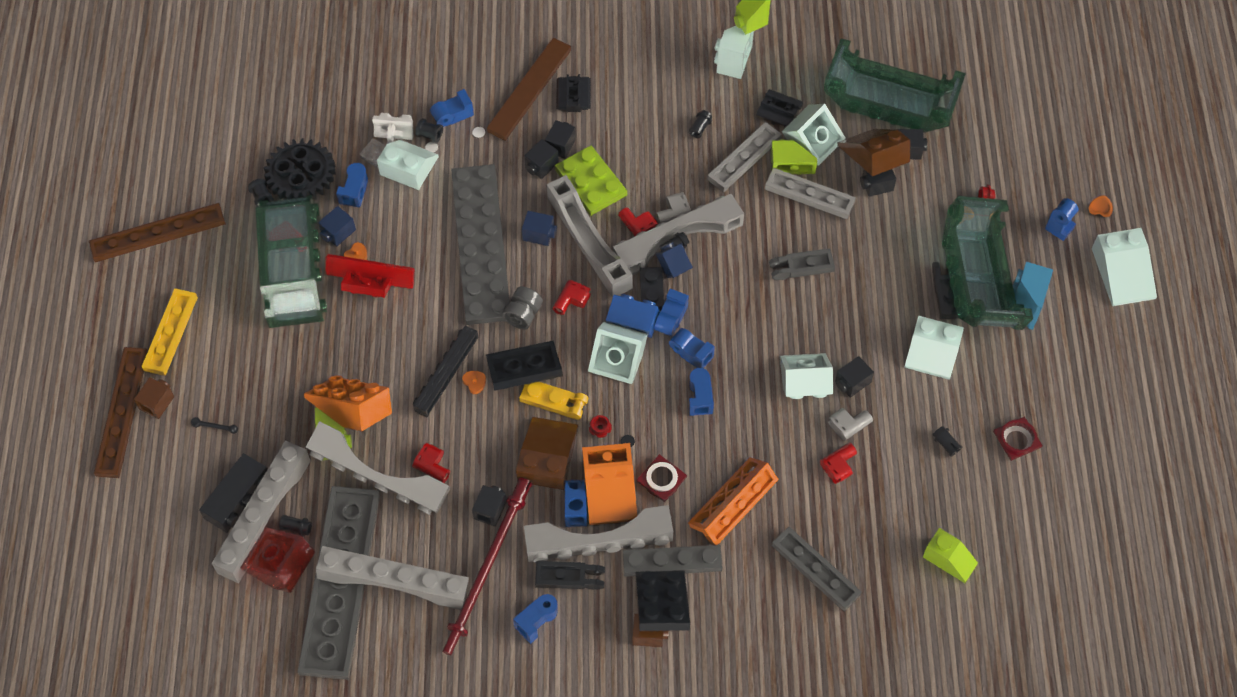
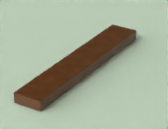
M552 38L488 125V133L504 141L507 140L571 52L570 45Z
M216 203L89 240L93 260L96 263L219 227L226 223L220 203Z
M124 347L94 470L96 477L120 478L136 409L134 398L140 391L144 374L142 364L148 353L147 348Z

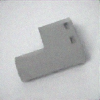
M684 192L666 196V203L669 209L656 212V218L659 224L662 222L666 223L675 219L680 214L691 212Z
M841 408L829 417L830 421L828 424L843 441H846L873 422V418L866 410L853 418L844 408Z

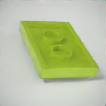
M592 145L555 165V171L560 177L565 175L568 177L590 216L627 196L626 188Z

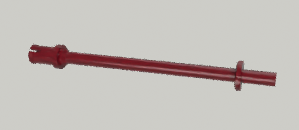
M518 478L512 495H509L506 500L509 506L456 623H448L447 629L451 633L442 651L447 655H452L460 636L466 637L468 635V631L464 628L517 511L525 507L526 496L533 485L532 482L525 478Z

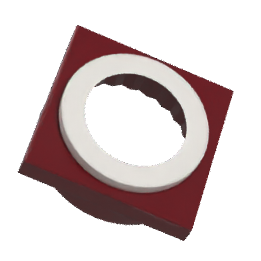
M1025 416L1017 420H1011L993 430L1011 461L1043 446L1037 437L1034 427L1028 423ZM1012 431L1022 432L1027 437V446L1020 450L1011 447L1006 442L1007 435Z
M659 454L639 476L637 482L645 487L651 495L658 497L665 503L687 478V474ZM659 467L670 469L673 474L671 483L666 486L656 485L651 478L653 470Z

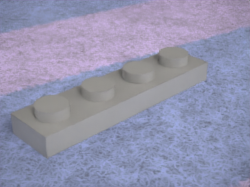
M765 122L709 173L707 180L722 192H725L771 149L772 141L781 139L782 134Z
M773 168L765 184V190L848 219L856 197Z

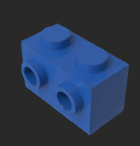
M621 294V296L614 295L606 322L647 333V337L652 338L660 311L658 306H655L656 304L652 301H636L627 294Z

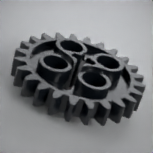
M303 138L300 140V143H296L295 139H292V145L284 142L285 148L282 149L277 146L278 153H270L271 159H266L267 166L264 167V177L268 188L272 190L273 195L278 194L279 199H283L286 196L287 202L295 198L296 203H299L300 199L304 198V201L307 203L308 197L311 196L316 200V194L324 195L323 188L330 189L329 182H334L333 175H336L335 161L333 160L332 153H328L327 147L322 148L320 142L314 145L312 139L308 143H305Z

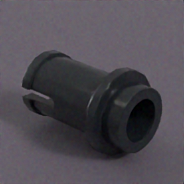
M706 110L696 114L697 119L688 131L694 138H701L707 125L712 123V115Z
M677 232L675 237L659 247L673 242L674 244L682 243L685 249L687 244H689V239L684 232Z
M941 426L933 433L934 441H938L952 457L955 455V452L958 453L962 449V446L949 433V428Z
M282 515L279 529L298 533L300 537H304L310 534L312 522L308 521V518L298 519Z

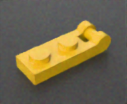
M539 381L525 384L519 397L522 403L575 420L581 419L583 414L582 408L586 406L589 399L583 393H573ZM568 403H574V406L568 407Z

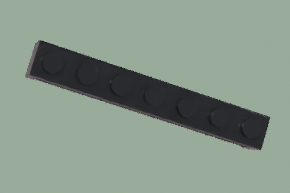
M466 325L463 329L459 330L457 339L452 341L449 351H446L443 355L442 362L437 364L434 374H431L428 378L427 385L422 387L420 396L416 397L413 401L415 412L425 417L429 416L479 338L477 330Z

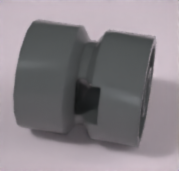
M520 286L516 289L511 298L512 302L506 306L502 316L510 325L526 330L532 323L534 314L540 309L543 299L534 290Z

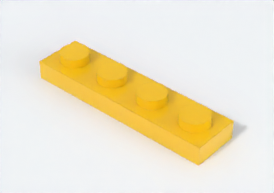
M174 288L142 364L143 371L166 376L197 301L196 293Z

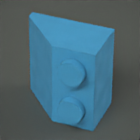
M1030 262L1025 263L1023 270L1018 269L1010 293L1014 294L1013 306L1028 329L1033 330L1044 304L1053 269Z

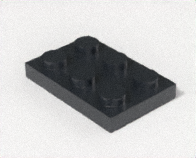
M554 340L486 354L494 391L563 376Z
M636 571L639 631L690 630L685 571Z

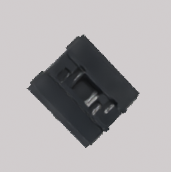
M567 74V77L557 78L556 109L566 110V112H581V110L591 109V78L580 77V74L578 76H569Z
M769 89L763 101H761L756 115L770 120L772 125L776 122L787 127L797 117L799 110L803 106V101Z

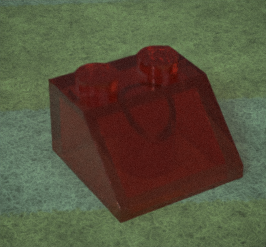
M265 527L240 568L274 589L291 593L314 556L315 551L300 535Z

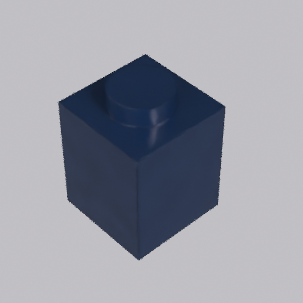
M336 206L318 222L321 231L320 236L327 243L331 242L336 247L356 230L353 218L339 206Z
M527 211L522 227L523 241L549 246L551 238L554 239L557 232V225H554V216Z
M667 243L660 247L662 251L656 253L667 278H674L693 268L682 243Z

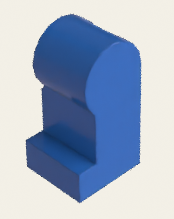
M465 89L458 91L457 96L435 103L430 109V113L437 125L441 124L443 127L474 116L473 104Z
M353 163L347 168L348 178L345 187L338 186L336 195L341 205L361 207L368 183V176L363 164Z
M1064 198L1057 208L1052 211L1045 230L1064 241L1076 226V223L1071 220L1079 211L1077 204L1071 199Z
M669 289L664 306L655 323L654 329L671 337L674 335L688 308L689 295Z
M681 328L669 341L670 347L696 368H705L714 357L715 346L708 341L704 343L685 328Z
M696 368L690 373L689 387L694 393V398H689V415L713 414L714 403L710 374L704 368Z
M565 480V527L587 526L585 480Z
M544 594L513 619L514 627L530 644L538 638L537 629L545 622L556 618L558 613L556 598L552 595Z

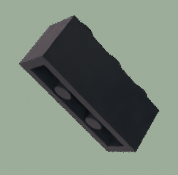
M243 453L199 509L203 518L228 533L231 527H234L267 472V467Z

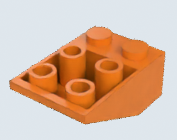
M331 376L326 382L315 385L313 389L304 393L305 399L344 428L363 431L392 414L389 387L379 386L378 383H364L358 379L349 380L342 378V376Z
M630 443L582 447L589 525L630 522L637 517Z

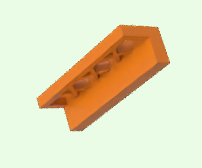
M750 457L688 522V525L692 529L702 532L711 545H718L779 479L767 462ZM752 467H755L753 471L748 472ZM704 518H707L703 524L700 523Z

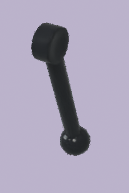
M194 417L191 420V424L195 428L205 426L227 430L232 434L238 432L236 425L226 426L204 422L198 417Z

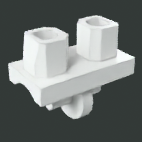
M381 113L379 116H373L374 137L387 138L388 143L394 142V139H413V122L410 115L402 114L399 118L391 117L389 113Z

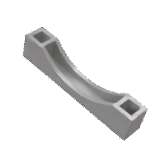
M565 175L548 183L547 197L611 297L613 298L614 295L619 296L631 290L633 275L623 260L609 248L596 230L568 177Z
M732 194L720 196L709 204L700 205L689 213L680 214L669 222H662L649 231H642L629 240L618 242L613 246V252L623 260L631 274L635 275L640 272V268L647 267L649 261L660 249L659 246L675 237V233L684 232L685 235L698 232L725 234L743 225L744 212Z
M320 421L306 445V448L311 451L310 456L320 461L326 458L332 461V467L342 472L348 469L354 472L352 477L364 483L369 479L376 483L374 488L386 494L388 490L397 493L396 499L406 504H409L411 500L419 504L418 510L428 515L432 511L438 513L450 490L448 485L428 475L416 478H399L374 471L355 456L340 431Z
M285 440L211 563L217 574L236 583L241 581L251 564L256 546L269 518L285 494L299 482L311 462L306 449Z
M669 505L645 508L627 524L598 534L572 533L557 528L548 522L524 526L528 562L533 561L534 563L536 561H548V559L553 558L565 560L573 555L580 554L592 556L601 551L614 553L620 551L621 548L628 547L640 549L649 544L662 546L673 541V527Z
M322 546L316 567L317 579L339 584H366L391 588L419 596L437 605L459 610L464 605L469 577Z

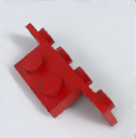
M327 254L325 257L326 274L343 278L341 291L385 298L391 286L409 289L414 287V268L332 254Z

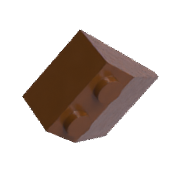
M872 129L837 142V146L871 176L910 162V139L899 130Z
M532 417L516 468L517 482L518 478H525L532 482L533 485L564 490L579 427L578 424Z

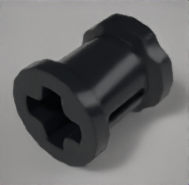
M422 118L417 124L415 135L419 138L421 136L431 139L433 143H438L443 133V125H434Z
M256 179L249 183L248 190L253 194L255 198L254 203L257 208H265L273 203L274 198L267 189L265 179Z

